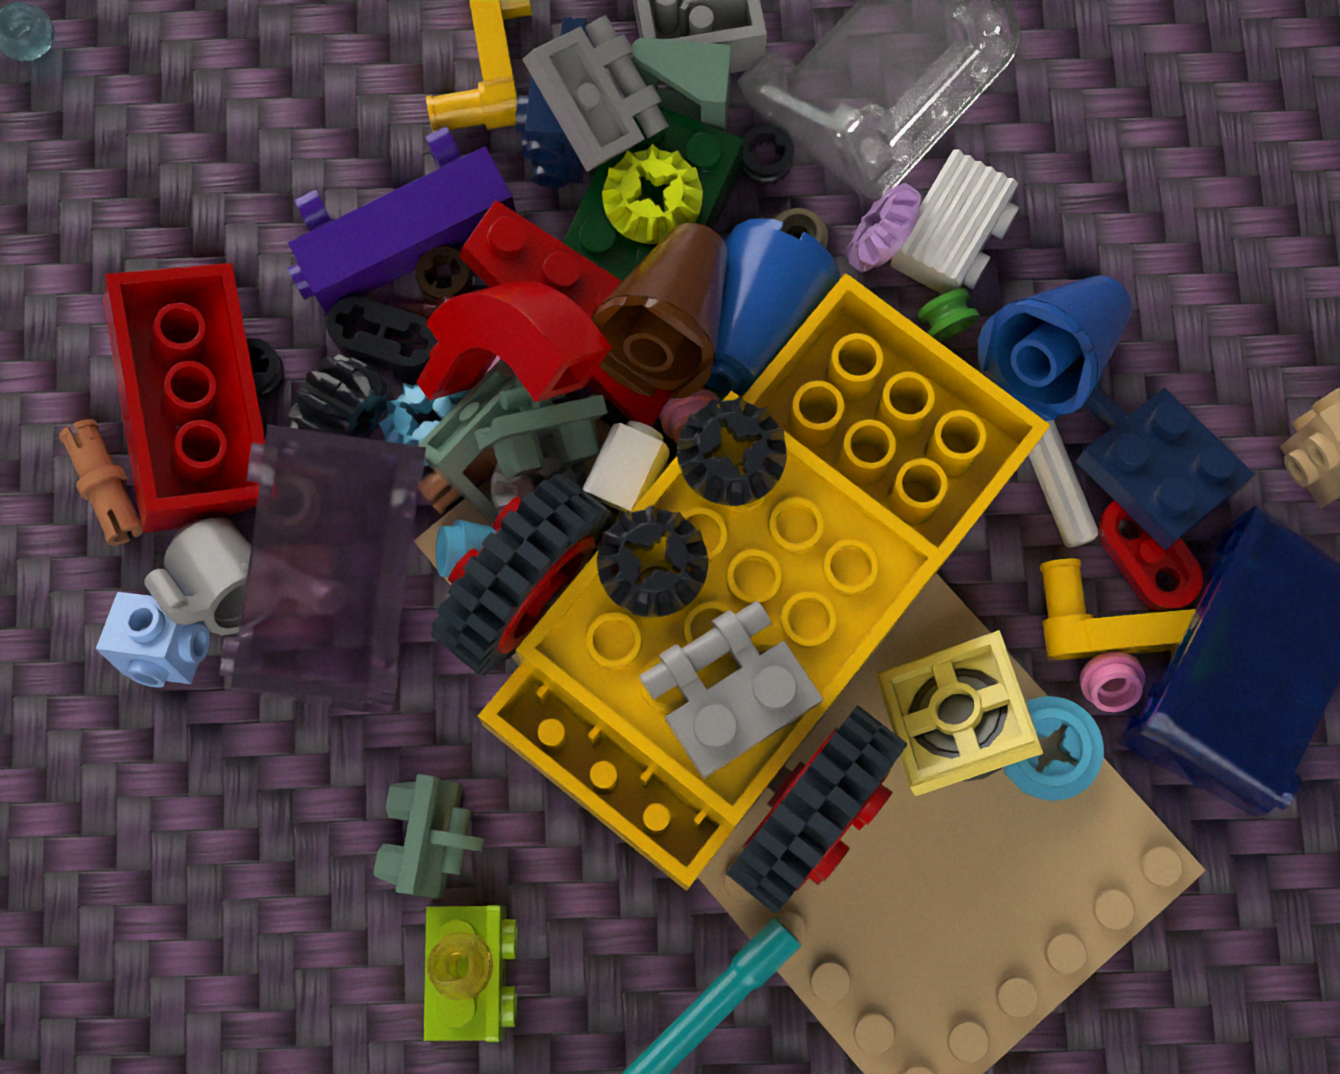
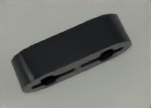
M351 296L343 298L332 306L327 315L326 326L328 334L342 353L404 374H421L430 359V350L438 343V340L426 325L428 319L421 315L364 297ZM359 315H363L367 326L374 331H378V334L376 336L364 331H358L353 339H349V335L342 325L345 321L354 323ZM415 332L420 333L427 347L425 351L415 349L411 357H405L402 346L398 342L390 340L391 336L403 340H411Z

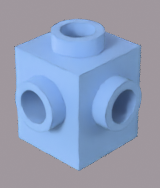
M117 592L96 650L124 676H128L133 681L142 685L163 687L166 681L192 684L198 664L207 655L210 643V630L203 621L189 625L173 622L165 615L153 596Z

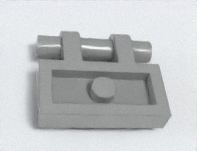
M607 15L598 18L585 27L596 48H593L580 26L533 49L522 59L586 172L634 147L645 139L634 118L638 120L648 139L669 127L657 106L662 102L653 84L646 86L629 56L634 52L624 34L617 35ZM607 68L609 69L611 75L613 76L615 82L617 83L625 99L621 98L619 92L617 91L615 85L613 84L610 76L606 71Z
M755 601L736 614L728 610L711 621L713 629L682 649L677 644L673 645L658 655L660 663L638 676L652 700L676 686L686 701V704L667 715L665 722L703 780L803 716L823 701L822 696L785 641L780 642L762 655L758 653L750 638L772 624L768 614L758 601ZM728 652L739 670L707 690L696 672Z

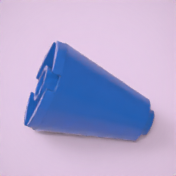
M750 219L736 225L725 240L728 249V260L716 358L713 371L705 383L711 390L723 395H728L730 391H733L735 394L746 393L840 280V271L832 255L816 238L806 232H803L800 239H797L781 231L784 222L774 219Z
M1098 275L1004 305L986 321L978 338V362L982 373L988 369L997 386L1044 421L1056 420L1059 416L1072 414L1081 408L1091 397L1131 319L1133 308L1127 290L1115 279ZM1080 357L1085 359L1084 366L1077 372L1071 374L1064 373Z

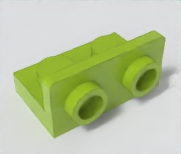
M507 906L426 907L424 1041L485 1040V1042H500L505 1039V1027H516L517 988L516 986H506V959L517 958L518 925L517 919H506Z

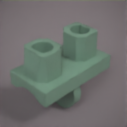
M516 376L515 389L501 391L499 397L504 410L519 408L521 412L496 417L492 420L491 427L475 431L479 451L494 448L497 461L505 479L528 475L546 467L538 438L552 435L561 466L590 460L600 453L595 420L608 413L603 395L551 405L552 400L564 398L566 396L565 393L535 402Z
M417 774L416 782L393 783L390 785L386 803L388 818L408 821L404 846L383 843L377 851L373 872L375 877L397 885L395 892L436 899L444 898L448 873L460 875L464 850L483 852L485 843L483 838L467 835L471 810L460 808L463 784L441 780L435 776Z

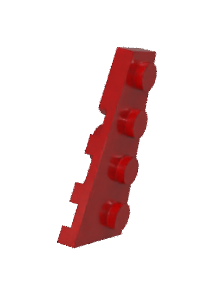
M497 200L493 202L469 236L459 255L489 287L516 281L542 283L565 294L586 312L591 319L599 305L622 282ZM600 367L597 368L586 384L596 395H603L604 402L609 399L629 421L640 422L652 427L673 393V390L656 389L652 397L638 394L614 381Z

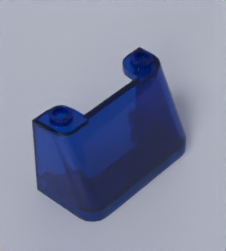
M1255 505L1226 527L1213 553L1221 558L1213 563L1208 573L1212 578L1161 680L1152 685L1147 695L1151 698L1141 716H1131L1118 744L1254 817H1261L1269 814L1275 807L1285 810L1294 799L1301 783V776L1297 775L1295 771L1340 680V563L1280 517Z

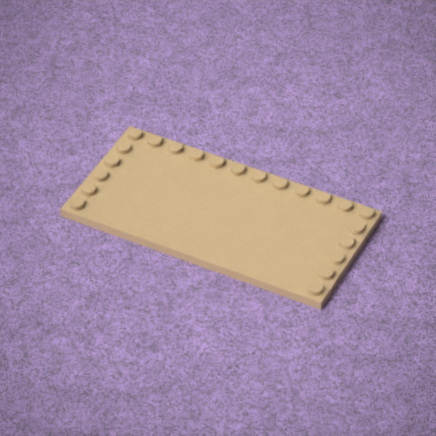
M706 384L702 388L715 393L720 401H723L727 396L711 390ZM673 391L668 401L673 397L675 391ZM593 393V394L590 395L589 397H593V396H597V395H596L595 393ZM599 418L595 420L601 450L611 427ZM598 455L590 460L583 461L590 468L585 472L586 480ZM552 473L548 477H545L540 483H542L544 480L549 481L551 477L554 475V473ZM492 477L478 487V490L488 500L492 497ZM466 499L461 501L414 540L417 547L436 569V539L440 526H453L457 519L493 526ZM601 542L596 546V548H597L598 550H599V547H600ZM936 573L785 766L793 771L800 761L806 765L834 728L837 727L839 729L857 705L893 732L876 673L976 639L991 632ZM444 577V579L451 586L452 583L448 580V577ZM515 653L511 658L519 666L520 661L517 653ZM1009 653L1026 700L1029 701L1048 696ZM1060 726L1058 731L1052 733L1046 739L1038 738L1043 750V754H1040L1037 759L1039 764L1035 770L1038 772L1054 759L1074 764V762L1065 758L1066 754L1059 749V743L1062 739L1060 735L1064 730L1063 726ZM899 756L890 769L889 775L882 783L893 791L892 795L868 825L865 824L860 831L851 825L840 840L847 844L850 849L839 865L819 885L808 879L798 891L795 890L778 912L773 913L726 875L727 871L744 851L742 846L772 809L767 803L775 793L767 788L698 876V879L750 940L775 916L800 941L802 946L777 972L863 1074H984L1206 870L1104 757L1097 777L1088 788L1071 798L1049 802L1023 794L1020 788L1004 774L1003 767L984 779L960 781L915 797L910 789L901 756Z

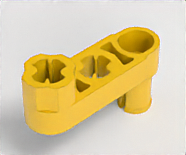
M469 0L483 81L478 82L477 89L438 96H426L428 115L433 132L444 126L450 131L486 124L487 130L516 125L518 97L504 20L532 15L530 0Z
M1074 558L1058 559L1044 562L1040 565L1048 611V619L1042 621L1048 660L1095 658L1108 652L1140 654L1171 651L1175 680H1200L1233 673L1224 609L1202 608L1093 618L1092 614H1086L1080 572L1081 560Z

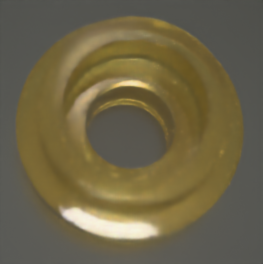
M454 932L443 937L433 947L427 961V972L430 981L441 995L452 1000H469L478 996L487 987L493 972V958L488 945L482 938L473 933ZM466 954L469 960V969L466 977L462 978L458 973V962Z

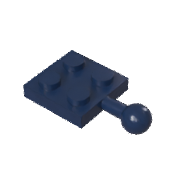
M1080 357L1064 373L1071 374L1077 372L1084 366L1085 359ZM1101 376L1091 397L1083 405L1109 431L1086 447L1076 463L1165 551L1240 491L1255 475L1166 388L1162 389L1129 415L1101 388Z

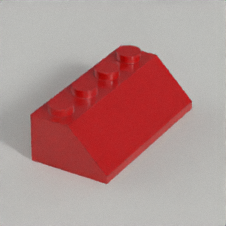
M224 263L105 274L103 305L142 533L179 529L198 519L226 518L274 500L276 496L233 264Z

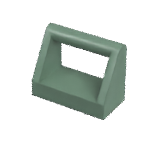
M639 38L635 40L632 44L634 51L632 52V61L646 86L653 84L662 100L658 106L726 132L730 97L732 45L656 38ZM657 78L676 90L658 89Z
M499 360L414 449L435 472L491 524L494 523L499 515L492 497L488 500L462 472L483 451H479L474 432L478 429L491 427L492 420L496 417L520 412L519 408L504 410L501 406L500 392L515 389L516 374L509 365L502 360ZM528 474L532 479L531 483L535 487L545 478L540 474Z

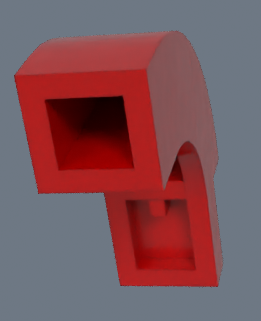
M516 281L458 295L449 299L435 310L426 322V325L436 337L438 343L430 350V359L416 383L429 401L472 389L484 377L498 355L513 370L533 400L540 402L584 388L612 346L587 313L565 294L542 283Z

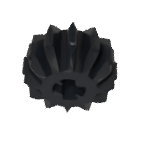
M341 354L333 358L326 356L319 362L316 371H309L306 374V382L303 387L296 390L298 397L296 403L289 409L288 415L292 419L289 424V435L296 439L298 444L306 448L308 453L325 461L327 459L335 464H339L346 459L352 460L358 455L362 445L366 446L370 443V436L374 429L380 427L378 423L380 415L387 408V402L384 400L387 395V383L381 380L380 374L370 369V365L354 357L350 359Z

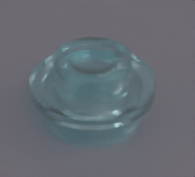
M14 2L0 10V50L4 55L16 61H31L48 51L53 43L55 31L51 19L44 10L24 2ZM30 29L33 30L27 37L19 39L22 32Z

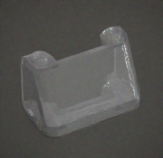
M859 0L796 67L789 57L774 51L769 52L756 60L737 82L746 101L753 109L773 125L783 128L790 135L792 141L852 190L869 199L877 200L882 198L886 190L895 187L1007 67L1018 48L1020 26L1013 0Z

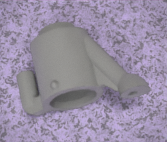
M223 517L198 519L183 526L175 534L164 557L166 570H153L144 580L146 588L165 615L173 622L189 625L203 621L212 633L219 635L236 634L250 628L267 615L279 598L286 597L306 603L315 614L327 615L339 608L345 596V587L339 583L330 580H312L253 547L234 522Z

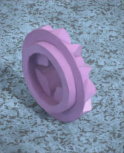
M905 182L886 190L879 201L873 202L868 213L861 217V223L851 234V242L847 246L846 257L849 259V264L859 272H866L873 267L882 266L898 252L912 233L920 215L921 194Z

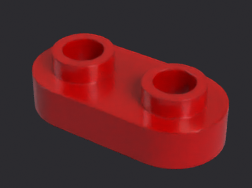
M1115 500L1111 502L1099 518L1097 526L1098 537L1102 546L1139 599L1147 607L1159 612L1177 611L1191 603L1198 596L1202 588L1203 575L1198 561L1184 541L1180 539L1165 551ZM1121 521L1132 522L1138 529L1137 539L1130 540L1123 537L1119 531V523ZM1157 572L1168 573L1173 578V591L1166 592L1157 586L1155 581Z

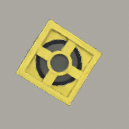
M1000 630L876 673L893 733L907 743L900 756L910 789L915 797L960 781L984 779L1001 770L1002 767L1043 754L1036 733L1035 723L1028 709L1027 700L1014 671Z

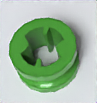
M965 288L952 290L933 299L923 306L917 314L920 322L930 324L931 329L928 331V334L938 342L960 334L974 325L980 318L977 309L968 308L967 301L970 295Z

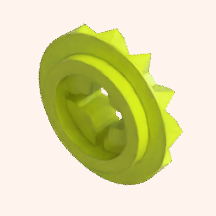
M652 144L647 150L636 153L627 150L624 158L614 168L609 167L602 197L605 213L618 232L639 243L659 244L677 225L694 223L702 206L703 190L696 167L692 168L682 158L678 150L670 153L659 150ZM642 176H644L646 181L650 180L655 187L670 184V186L663 190L664 213L660 206H655L654 202L650 199H644L641 202L636 200L642 195Z

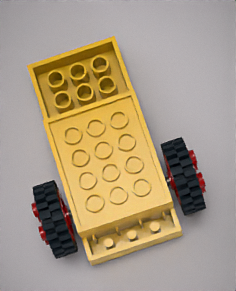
M847 273L842 276L742 397L747 403L759 408L767 407L771 417L781 429H784L787 460L782 476L775 487L764 497L749 504L739 506L716 504L704 499L692 490L683 478L676 456L630 512L644 510L651 505L661 510L680 512L688 522L701 531L709 557L708 572L701 591L688 606L674 614L653 618L632 614L614 603L605 592L599 579L597 569L598 549L596 548L602 541L603 534L611 523L612 519L610 517L612 513L565 475L556 474L549 481L544 480L540 483L534 494L529 492L523 499L518 496L513 498L495 519L492 528L496 532L494 534L491 532L482 542L483 548L479 552L472 548L457 562L448 577L452 585L447 593L451 596L440 604L437 611L439 616L433 621L431 627L433 629L431 636L480 676L488 675L491 670L495 671L501 666L505 658L508 660L517 653L520 661L519 667L478 715L483 726L686 891L767 788L773 791L775 794L767 803L772 809L742 846L744 851L726 873L727 876L773 913L778 912L795 890L798 891L808 879L819 885L839 865L850 849L847 844L840 840L851 825L858 831L865 824L868 825L892 795L893 791L882 783L889 775L890 769L907 746V743L857 705L840 728H834L806 765L800 761L793 771L785 765L1051 426ZM730 391L723 401L734 400L739 396ZM723 427L721 448L712 453V457L716 456L717 459L728 457L732 461L733 466L738 467L740 474L744 475L742 471L743 454L747 448L752 447L753 442H736L732 434H728L726 428ZM663 537L660 544L656 543L650 551H644L640 548L635 550L628 546L629 549L633 550V555L641 561L640 579L637 585L641 586L645 577H650L656 569L666 573L671 571L679 575V573L672 570V565L665 561L667 538ZM755 601H758L768 614L772 624L750 638L758 653L762 655L780 642L785 641L822 696L823 701L803 716L703 780L665 722V717L686 704V701L676 686L652 700L638 676L660 663L658 655L673 645L677 644L682 649L713 629L711 621L728 610L736 614ZM727 652L696 673L708 690L739 670V668Z

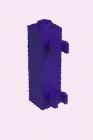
M444 126L424 136L430 147L429 152L438 169L334 220L330 219L316 189L295 199L294 202L310 232L287 242L298 262L287 268L303 299L307 300L315 296L325 314H327L332 306L341 299L351 296L361 297L415 270L419 258L426 251L434 247L448 246L454 249L462 247L495 200L516 212L513 197L485 145L461 156L449 130Z

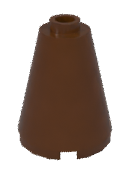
M697 223L677 225L595 310L592 321L612 346L599 367L617 383L638 394L650 397L653 396L656 389L673 390L675 393L672 399L688 397L700 391L707 382L715 365L728 260L727 246L715 231Z

